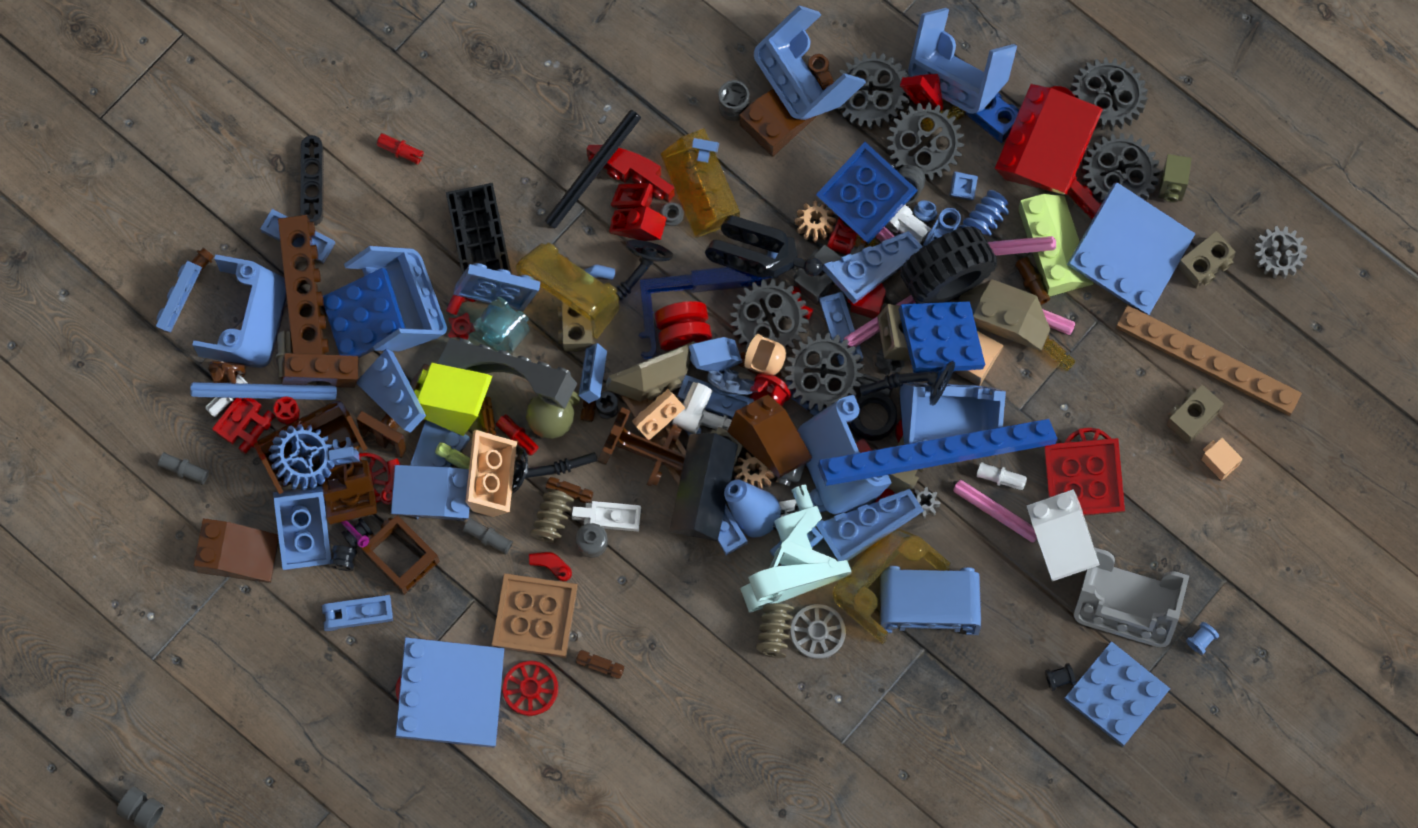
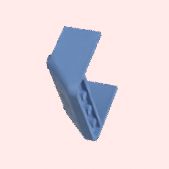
M799 5L756 46L754 59L790 115L796 119L806 120L839 108L866 82L862 78L844 73L832 85L828 86L824 91L822 90L801 58L810 47V38L805 30L821 14L819 11Z
M942 8L921 14L908 68L909 76L938 74L941 94L944 100L971 114L982 111L1008 82L1017 45L1011 44L990 50L985 71L983 72L954 56L956 49L955 40L944 31L949 9Z
M368 246L344 263L345 268L362 269L364 276L380 268L387 269L405 329H398L373 346L375 351H385L386 349L390 351H403L437 339L446 333L447 326L423 259L416 250Z
M215 254L214 259L220 272L236 274L240 283L252 286L241 330L227 329L223 331L217 345L193 341V347L198 357L263 368L271 362L287 299L285 278L253 261Z

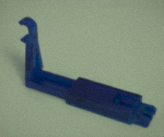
M729 267L694 270L691 271V275L640 280L645 331L641 332L639 337L651 340V351H643L641 357L645 359L652 358L657 350L651 293L693 289V293L753 287V282L757 286H761L762 280L774 277L767 276L762 278Z

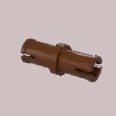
M1029 257L1018 260L1015 266L1024 280L1023 285L1025 288L1029 289L1031 294L1037 296L1040 305L1047 303L1051 298L1041 282V275L1036 273Z

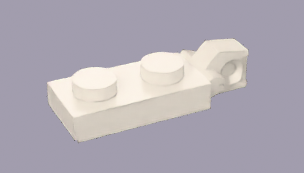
M592 501V503H586V508L573 507L572 520L584 521V525L595 523L604 529L639 532L641 506Z

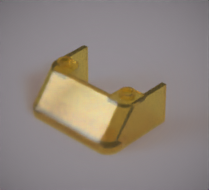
M540 243L516 264L517 275H528L533 277L534 280L540 281V287L590 320L593 337L597 339L620 310L616 288L609 283L603 284L559 254V250L551 243Z
M900 528L873 544L851 568L852 573L841 579L833 589L835 603L882 644L887 641L888 631L870 617L877 607V598L868 589L869 586L900 553L910 561H918L924 558L938 571H949L951 564L922 538Z

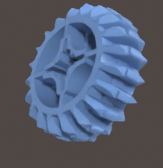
M299 424L296 430L293 426H289L287 432L282 430L279 433V437L274 438V445H271L269 448L272 454L268 457V461L274 462L271 465L273 471L278 470V473L275 475L276 478H285L283 485L292 482V489H296L298 484H300L303 491L306 490L308 485L313 489L317 486V483L323 484L325 481L324 477L328 478L331 471L329 469H333L335 465L329 459V450H332L333 444H325L328 436L321 438L319 436L321 433L320 429L313 433L311 425L304 430L302 424ZM304 442L310 444L313 447L306 446ZM291 443L292 454L285 459L284 447ZM319 456V469L313 472L312 460ZM291 468H297L300 471V473L294 471Z

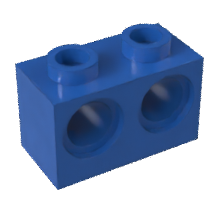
M997 93L989 102L992 106L991 108L983 109L973 114L966 112L965 115L1002 144L1009 136L1019 109L1013 104H1007L1002 100V96ZM1005 117L1010 122L1003 124L998 119Z

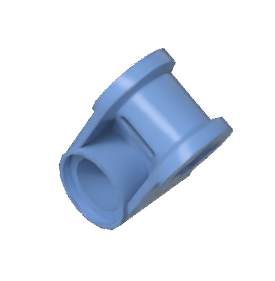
M946 208L940 213L923 246L928 245L931 241L942 237L946 233L959 229L961 217L956 209ZM953 218L956 223L949 226L943 220Z

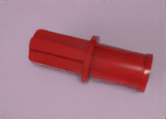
M381 133L377 139L376 145L395 154L396 158L400 156L416 165H419L422 160L418 157H423L424 151L406 144L405 140L399 141L384 133Z
M507 414L497 421L496 426L510 440L517 441V445L523 447L529 456L535 454L539 447L525 434L523 427L520 428Z

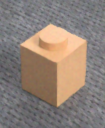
M1223 438L1217 443L1214 440L1211 441L1203 449L1205 453L1201 459L1221 481L1233 472L1242 461L1240 455Z

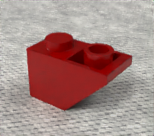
M647 206L615 210L609 232L636 240H661L667 218Z
M883 284L878 285L854 304L848 298V303L851 304L850 312L872 319L876 318L881 313L885 301L886 290Z

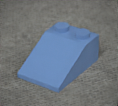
M395 465L391 514L457 521L469 519V506L465 502L469 469Z
M322 486L313 489L306 488L303 491L302 489L287 490L281 494L273 492L283 570L330 564L331 552Z

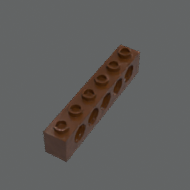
M307 215L278 218L293 353L325 355V353H329L327 338L323 339L326 319L325 315L320 313V306H324L322 291L318 292L317 283L321 282L319 268H315L314 259H318L317 245L312 243V236L316 235L314 222H310ZM297 238L305 239L301 247L293 246ZM298 262H308L304 270H296ZM301 285H310V290L307 293L300 294L298 292ZM307 307L313 309L311 316H301L303 309ZM308 331L316 332L315 338L311 341L304 340V335Z

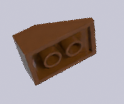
M773 88L756 99L740 114V126L773 157L817 116L806 120L793 118Z
M766 395L735 411L727 432L778 478L811 461L812 456L788 413L771 396Z
M203 518L194 567L198 573L271 583L279 542L278 534L231 522Z

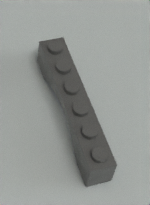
M450 338L437 363L484 374L490 372L515 374L526 379L531 384L534 392L545 403L563 409L566 408L577 385V382L570 376L571 372L562 367L554 369L541 361L533 363L524 356L519 355L516 358L504 350L496 352L483 344L475 346L463 338L459 341Z

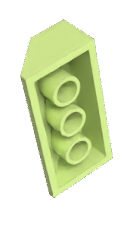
M1041 194L1021 200L1019 213L1027 238L1053 236L1056 239L1055 250L1032 252L1039 274L1042 277L1043 286L1048 295L1053 296L1093 285V281L1067 265L1080 241L1065 196Z

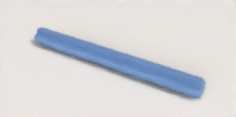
M193 382L191 383L190 394L192 397L279 399L287 396L293 399L335 400L337 389L335 386Z

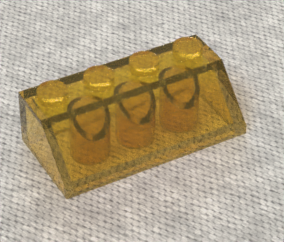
M705 128L682 136L660 153L695 238L720 229L724 220L730 215L740 217V210L715 152L710 151L708 163L697 161L700 149L692 148L693 140L697 138L710 141Z

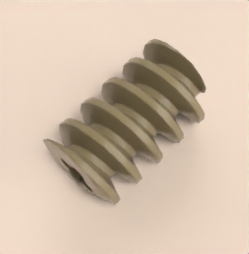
M548 488L546 489L548 493L543 494L545 502L540 503L542 511H538L536 514L539 520L533 523L536 529L531 530L530 535L540 541L554 544V539L562 538V535L556 532L557 529H565V526L559 523L560 520H568V517L562 514L563 511H571L566 502H574V499L562 491Z
M781 603L766 604L762 609L766 614L761 615L763 624L759 627V630L763 632L758 635V640L761 643L756 645V649L770 657L786 658V655L780 652V649H787L788 645L781 641L789 639V635L783 633V630L791 629V626L786 624L785 621L792 620L793 616L787 614L786 611L794 610V608Z

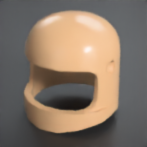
M757 334L747 349L745 368L766 375H776L781 370L786 358L784 346Z

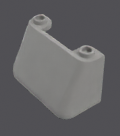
M1094 547L1100 565L1086 570L1074 612L1075 620L1082 625L1155 647L1168 646L1179 620L1189 576L1172 571L1165 573L1162 580L1159 581L1114 567L1115 558L1110 552Z

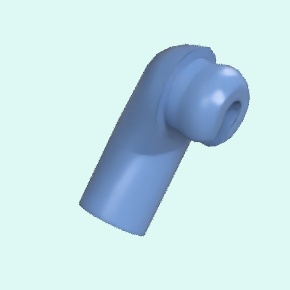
M597 264L581 271L580 283L583 286H591L593 279L597 277L613 280L615 269Z

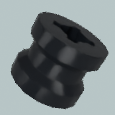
M333 546L332 552L334 557L330 560L329 566L341 571H353V558L357 556V550L347 546Z

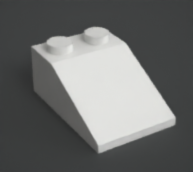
M1074 489L1027 505L1031 522L1052 581L1100 565Z

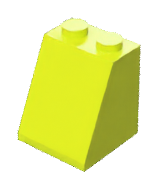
M431 363L427 370L423 369L417 381V383L421 384L419 390H414L426 414L424 419L464 436L478 417L492 376Z

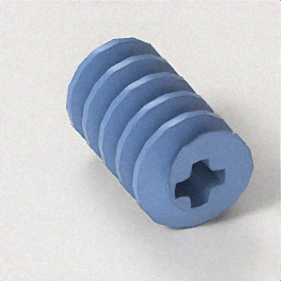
M989 190L986 194L987 196L981 199V204L979 203L975 206V211L970 212L969 218L964 219V225H960V229L973 226L981 230L984 235L991 236L992 233L988 228L997 229V224L994 220L1002 222L1003 218L1000 213L1004 215L1009 214L1006 208L1009 204L1008 201L1000 193Z

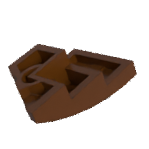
M367 460L334 465L333 469H329L331 474L328 478L324 477L325 481L323 483V495L326 501L329 525L377 513L374 487Z

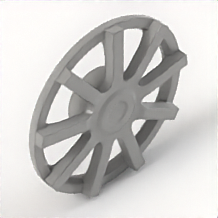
M813 604L802 608L794 616L791 623L790 636L794 647L801 654L811 659H822L831 657L841 648L846 636V627L843 618L835 609L823 604ZM819 608L830 611L824 621L819 620ZM815 609V621L811 622L804 612ZM835 615L840 624L827 627V623ZM799 617L809 625L808 628L795 626ZM839 629L842 631L840 640L829 635L830 631ZM794 631L805 632L808 635L797 642ZM811 639L812 645L808 652L800 645ZM825 639L837 645L829 651L825 644ZM817 642L821 643L825 653L814 654Z

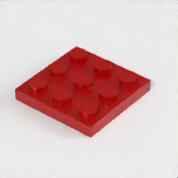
M1118 438L1057 443L1045 446L1049 498L1074 489L1084 516L1125 512Z

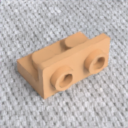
M667 389L645 410L641 411L632 422L650 440L681 413L685 407Z

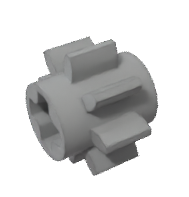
M925 487L922 492L915 490L914 495L919 504L921 500L924 502L930 501L929 506L926 504L921 506L924 512L920 513L922 519H925L928 514L935 516L936 511L934 507H940L941 503L935 501L937 492H929L928 487Z

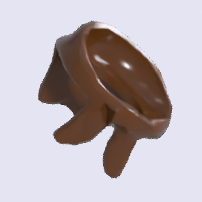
M211 361L208 367L213 383L231 382L235 384L238 374L242 378L246 374L245 365L241 363Z

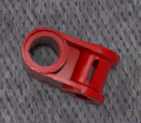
M839 217L827 247L846 256L851 253L855 246L858 234L851 227L845 226L843 224L844 221Z

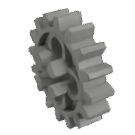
M1275 226L1273 233L1267 229L1264 233L1265 236H1259L1257 240L1259 243H1256L1254 250L1258 251L1255 253L1254 259H1260L1257 267L1264 266L1266 268L1264 271L1265 275L1271 271L1273 272V278L1281 274L1282 278L1286 279L1288 272L1294 276L1296 269H1302L1304 265L1302 262H1305L1307 255L1303 254L1306 252L1307 246L1300 245L1303 242V237L1296 238L1297 231L1294 230L1290 234L1288 233V227L1285 226L1283 231H1280L1278 226ZM1274 239H1280L1282 241L1280 252L1277 251L1279 242L1276 240L1274 241ZM1293 248L1296 251V253H1292V251L1288 249ZM1268 251L1269 254L1273 256L1268 257L1265 255V252ZM1281 253H1285L1282 258V263L1286 264V266H1281L1279 264Z

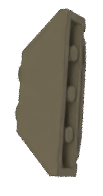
M991 279L959 297L958 302L970 301L977 328L1042 351L1049 335L1050 327L1036 295Z
M689 342L674 350L609 375L605 384L606 389L628 398L642 401L647 398L648 400H653L667 389L674 391L680 388L691 362L689 346L695 344V342Z

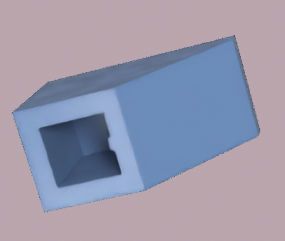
M726 337L699 342L689 346L691 352L690 360L697 369L705 371L714 370L721 373L725 369L742 363L735 340Z

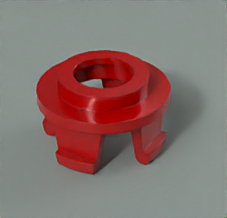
M758 374L754 379V385L750 388V391L753 393L749 396L756 401L769 395L782 406L785 401L790 399L791 393L787 385L778 377L771 374Z

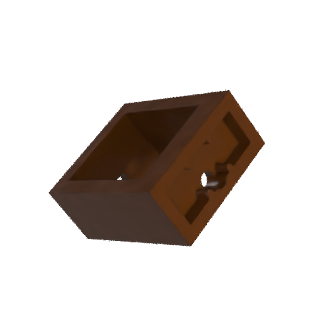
M396 515L394 518H388L381 525L382 529L376 535L371 534L368 537V545L361 549L364 555L405 595L440 560L438 555ZM398 527L425 553L400 578L373 552Z

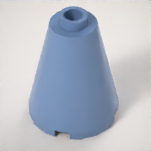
M742 480L731 481L726 486L724 491L725 499L742 533L749 537H762L774 529L772 527L775 524L774 521L781 517V506L773 494Z

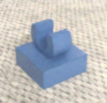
M694 138L692 148L700 149L697 161L708 163L710 151L718 152L719 143Z
M346 437V446L340 448L337 439L333 440L334 450H329V459L335 465L360 461L359 452L353 447V441L349 437Z

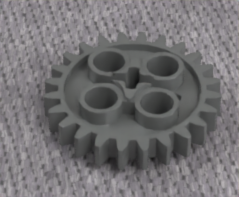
M875 52L872 53L869 59L863 53V60L861 61L854 57L855 64L851 65L847 62L848 70H840V73L855 77L867 75L866 83L859 89L861 91H857L838 108L839 111H844L843 116L845 119L851 116L850 122L853 125L859 120L860 128H863L867 123L869 129L872 130L874 123H877L881 129L883 121L891 125L890 118L892 116L895 119H899L896 113L898 110L906 111L902 103L910 102L905 97L907 93L900 86L902 77H906L908 75L905 70L900 71L902 69L900 63L894 65L895 60L893 57L886 61L884 53H882L879 59ZM889 75L890 80L887 83H879L882 76ZM872 87H875L877 90H874L872 95H870L868 91H872ZM893 89V92H892V93H887V92H885V91H889V90ZM865 98V103L862 106H855L857 99ZM881 99H889V102L886 106H878V103Z
M1107 57L1104 58L1103 63L1095 59L1093 66L1087 62L1085 69L1080 68L1078 75L1074 76V83L1071 84L1070 88L1076 98L1096 106L1102 105L1106 107V109L1102 110L1097 122L1100 124L1101 130L1105 128V125H1109L1111 131H1113L1114 125H1118L1120 129H1123L1124 122L1130 126L1133 119H1139V115L1143 113L1144 105L1147 102V97L1145 96L1148 89L1144 88L1145 80H1139L1141 73L1133 74L1134 66L1127 69L1125 68L1126 61L1118 65L1116 58H1114L1112 63L1108 62ZM1111 79H1117L1120 82L1116 83L1113 82ZM1090 85H1094V86H1096L1098 89H1092V88L1089 87V86H1090ZM1120 99H1125L1128 103L1121 102Z
M918 103L917 111H914L909 106L908 115L901 111L900 116L902 120L893 119L897 125L896 128H888V130L894 133L893 136L886 137L887 140L893 143V145L886 147L888 150H894V153L889 158L898 159L894 166H917L923 171L924 175H928L930 180H933V173L935 172L939 177H942V169L950 172L948 164L957 165L954 156H962L957 151V148L964 146V144L958 142V139L963 137L964 134H957L956 132L961 125L954 126L952 124L956 117L948 119L949 110L940 113V105L931 110L930 103H927L925 109ZM924 118L930 119L933 123V128L929 132L922 130L920 126ZM937 128H942V131L928 142L929 148L923 146L912 156L908 155L913 148L922 142L921 136L926 138ZM906 133L913 135L915 139L911 147H906L902 143V137ZM942 136L947 139L948 147L945 150H939L936 147L938 137ZM920 152H926L929 155L930 161L927 165L923 166L918 163L917 156Z
M1123 133L1120 134L1119 139H1116L1115 135L1111 134L1110 141L1103 136L1101 145L1094 142V150L1088 149L1087 155L1089 157H1084L1083 163L1086 166L1082 167V173L1086 174L1083 176V182H1089L1087 187L1090 190L1094 189L1093 198L1101 196L1100 202L1103 203L1111 189L1107 182L1114 181L1140 198L1148 200V192L1154 193L1155 187L1153 185L1158 184L1159 179L1156 176L1160 174V169L1156 168L1159 165V160H1153L1156 153H1148L1150 145L1147 144L1142 147L1141 138L1134 142L1132 134L1127 140L1124 138ZM1130 154L1134 156L1135 160L1128 161L1124 156ZM1101 160H1110L1112 165L1105 166L1101 163ZM1136 176L1140 178L1141 182L1134 183L1130 180V177Z
M762 279L761 287H758L753 282L752 291L745 287L744 291L747 295L745 297L737 295L741 303H733V307L738 311L730 313L731 317L737 319V321L730 324L732 327H738V330L733 333L734 336L742 335L739 340L740 345L747 342V350L752 339L761 329L765 328L770 331L768 338L782 344L786 354V347L790 346L792 349H796L793 342L795 340L802 342L799 333H807L802 325L809 324V321L803 318V316L809 314V311L801 309L806 305L805 300L797 301L801 294L797 292L792 295L794 290L792 285L785 289L784 281L779 286H776L774 279L771 280L770 285H767L765 280ZM774 297L782 298V304L778 308L770 307V301ZM761 299H764L770 314L775 316L773 322L780 334L779 338L775 337L768 321H764L767 319V316L760 304ZM758 307L760 309L759 316L753 319L749 318V309ZM783 319L792 320V326L788 330L780 329L779 325Z
M817 333L815 341L810 336H807L808 344L805 345L799 341L801 349H792L796 356L795 358H787L792 363V366L785 367V370L791 373V375L785 377V380L793 382L788 386V389L790 391L797 390L793 395L795 399L802 396L800 401L802 406L809 402L810 410H813L818 405V410L821 412L824 406L829 407L843 397L849 395L857 397V393L853 389L855 387H862L857 382V379L864 378V375L858 372V370L864 368V365L856 363L861 359L860 354L852 355L856 351L855 346L847 349L849 344L847 339L840 343L839 335H836L834 340H831L830 333L826 334L825 339H822L821 335ZM812 354L820 355V360L816 365L808 364V357ZM836 356L844 357V363L840 367L832 366V360ZM824 367H826L829 372H845L846 375L826 374L825 378H823L820 373H804L803 370L823 371ZM809 378L817 379V386L813 389L805 387V383ZM833 380H840L841 388L835 392L830 391V383Z

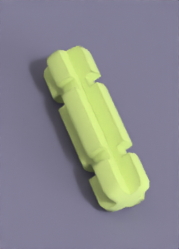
M446 443L438 444L435 450L438 456L444 457L445 460L461 469H469V457L456 449H452Z

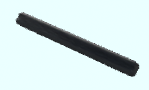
M630 110L547 216L545 222L550 227L557 228L640 121L641 116L634 110Z

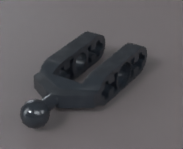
M733 215L726 217L721 225V232L730 239L778 253L776 258L773 259L765 254L720 240H712L705 250V255L711 262L762 278L767 276L775 278L794 268V266L804 269L805 273L809 276H817L822 272L823 268L821 261L817 258L806 260L797 257L794 238L787 236L783 231Z

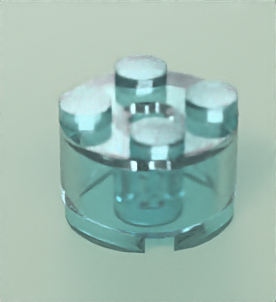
M501 297L492 301L473 324L477 333L479 330L483 332L484 336L482 339L497 351L508 350L509 354L513 353L530 332L527 324L529 318L522 311L518 310L516 312L509 307L507 301Z

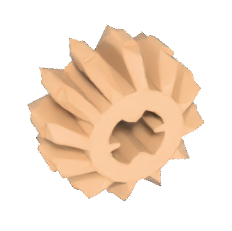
M815 200L812 207L805 203L804 210L799 209L797 211L798 218L795 219V225L799 226L797 228L799 234L805 233V240L812 236L813 241L816 243L818 236L825 240L827 239V233L832 234L834 231L832 226L836 224V219L832 217V209L826 210L827 205L825 203L819 207ZM816 219V222L817 220L820 221L819 224H815V221L811 223V220Z
M747 452L745 454L746 460L738 458L737 462L740 466H734V472L737 473L734 477L735 480H742L763 489V485L771 486L769 479L775 478L773 472L756 457H751V454ZM750 470H759V475L756 473L750 475Z

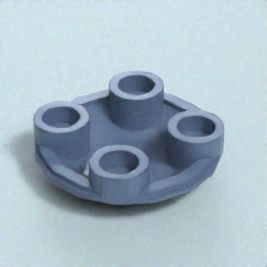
M725 369L724 373L710 370L707 376V380L716 388L736 395L753 393L750 391V388L755 383L749 379L739 378V373L731 369Z

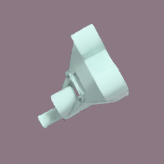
M801 485V488L798 486L791 490L799 511L774 521L782 544L776 550L769 569L749 576L750 583L740 588L749 612L761 610L766 604L780 603L823 587L852 573L847 560L836 561L834 558L812 550L807 534L817 525L822 517L818 506H813L806 485Z

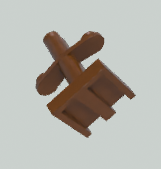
M423 364L411 380L410 385L413 391L415 389L419 390L421 385L417 383L419 375L423 369L427 370L429 365ZM361 411L356 418L360 435L365 437L368 431L373 433L377 445L385 449L389 443L396 448L397 456L402 458L407 450L403 434L397 432L399 425L388 414L381 421H378Z
M622 407L599 455L598 462L606 465L616 446L656 462L646 484L648 486H657L662 476V472L658 471L661 464L682 472L685 455L668 448L671 441L676 443L682 429L673 423L664 445L661 446L626 430L624 425L631 411Z

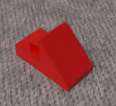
M938 74L902 77L900 86L916 106L920 103L922 108L925 109L927 103H930L931 110L940 105V111H942L943 101Z

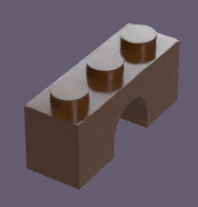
M285 353L282 360V385H307L311 381H326L330 383V386L355 388L358 381V356Z

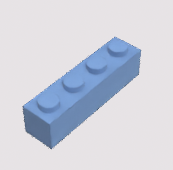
M598 343L586 348L579 396L588 403L598 400L601 396L607 350Z

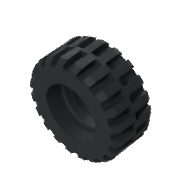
M967 226L946 233L920 248L902 266L901 278L916 304L950 302L982 283L985 278H988L997 266V257L981 230L973 226Z

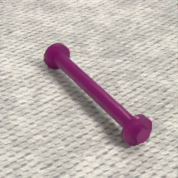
M348 521L340 522L357 539V544L360 547L368 545L369 538L367 536H362Z

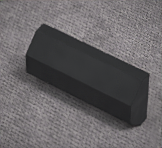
M493 183L446 192L462 275L469 264L473 265L475 263L487 266V269L495 271L503 269L511 273Z

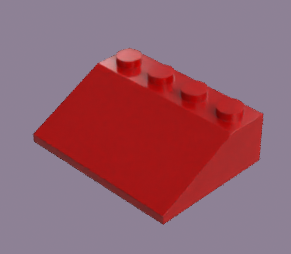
M1030 84L994 169L1006 181L1067 195L1103 109L1055 89Z

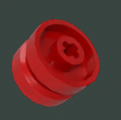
M685 301L674 303L654 313L656 326L661 330L658 334L660 349L664 351L674 350L692 341L699 343L712 340L710 325L705 323L708 320L706 304L703 302Z

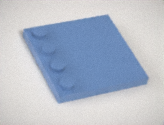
M1116 182L1109 190L1067 265L1131 307L1150 315L1195 233Z
M405 638L395 738L495 748L504 648Z

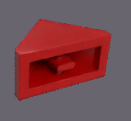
M650 183L619 184L611 206L617 209L643 206L650 208L654 197L653 185Z

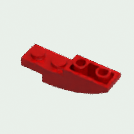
M588 145L586 149L589 161L592 160L602 145ZM618 148L603 167L614 180L618 181L620 179L626 183L632 176V180L636 184L650 183L653 185V195L659 200L665 199L667 202H670L675 196L674 187L660 177L661 166L637 153Z

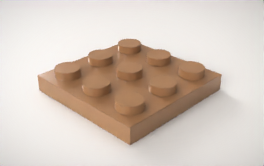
M504 574L492 647L566 658L578 584Z

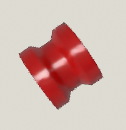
M281 397L275 402L274 413L280 423L288 425L299 419L300 409L293 398Z

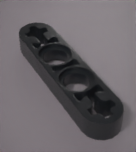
M309 135L301 142L300 213L301 215L310 214V204H314L316 214L313 219L309 220L310 222L313 221L314 225L317 226L323 220L324 148L319 137ZM311 143L316 145L314 148L315 158L311 157L309 148H307L310 147ZM315 164L319 167V170L316 174L309 175L306 173L307 166ZM314 186L319 189L315 197H308L305 194L309 187Z

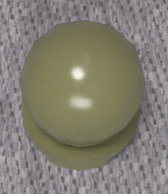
M573 391L565 409L545 403L538 395L532 398L526 410V419L531 430L541 438L548 439L561 437L567 433L574 420L572 405L580 403L579 391L577 393Z

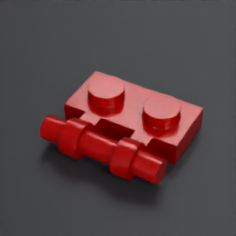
M236 398L212 430L232 445L238 438L243 440L238 449L246 454L251 447L254 448V444L258 442L257 439L263 431H267L270 428V422L275 415L267 410L262 417L257 414L262 405L253 398ZM251 421H254L256 426L248 434L244 430Z

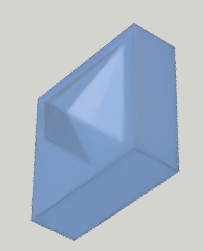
M953 172L949 196L974 200L978 176Z

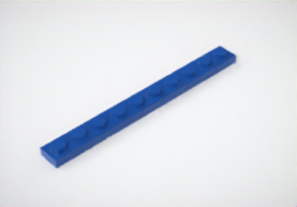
M1045 419L819 460L818 468L825 486L1053 445L1056 444L1058 438L1050 420Z

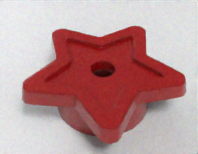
M465 313L457 318L450 317L448 319L452 326L448 334L449 338L459 337L460 339L468 340L469 334L478 330V326L470 322L469 313Z

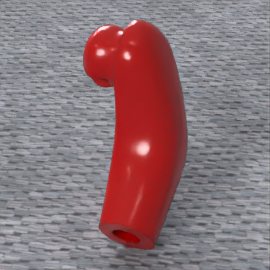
M398 458L386 462L390 477L380 494V499L387 505L392 503L394 466L400 465Z
M553 552L529 553L530 566L547 567L560 581H567L571 578V568L557 554Z

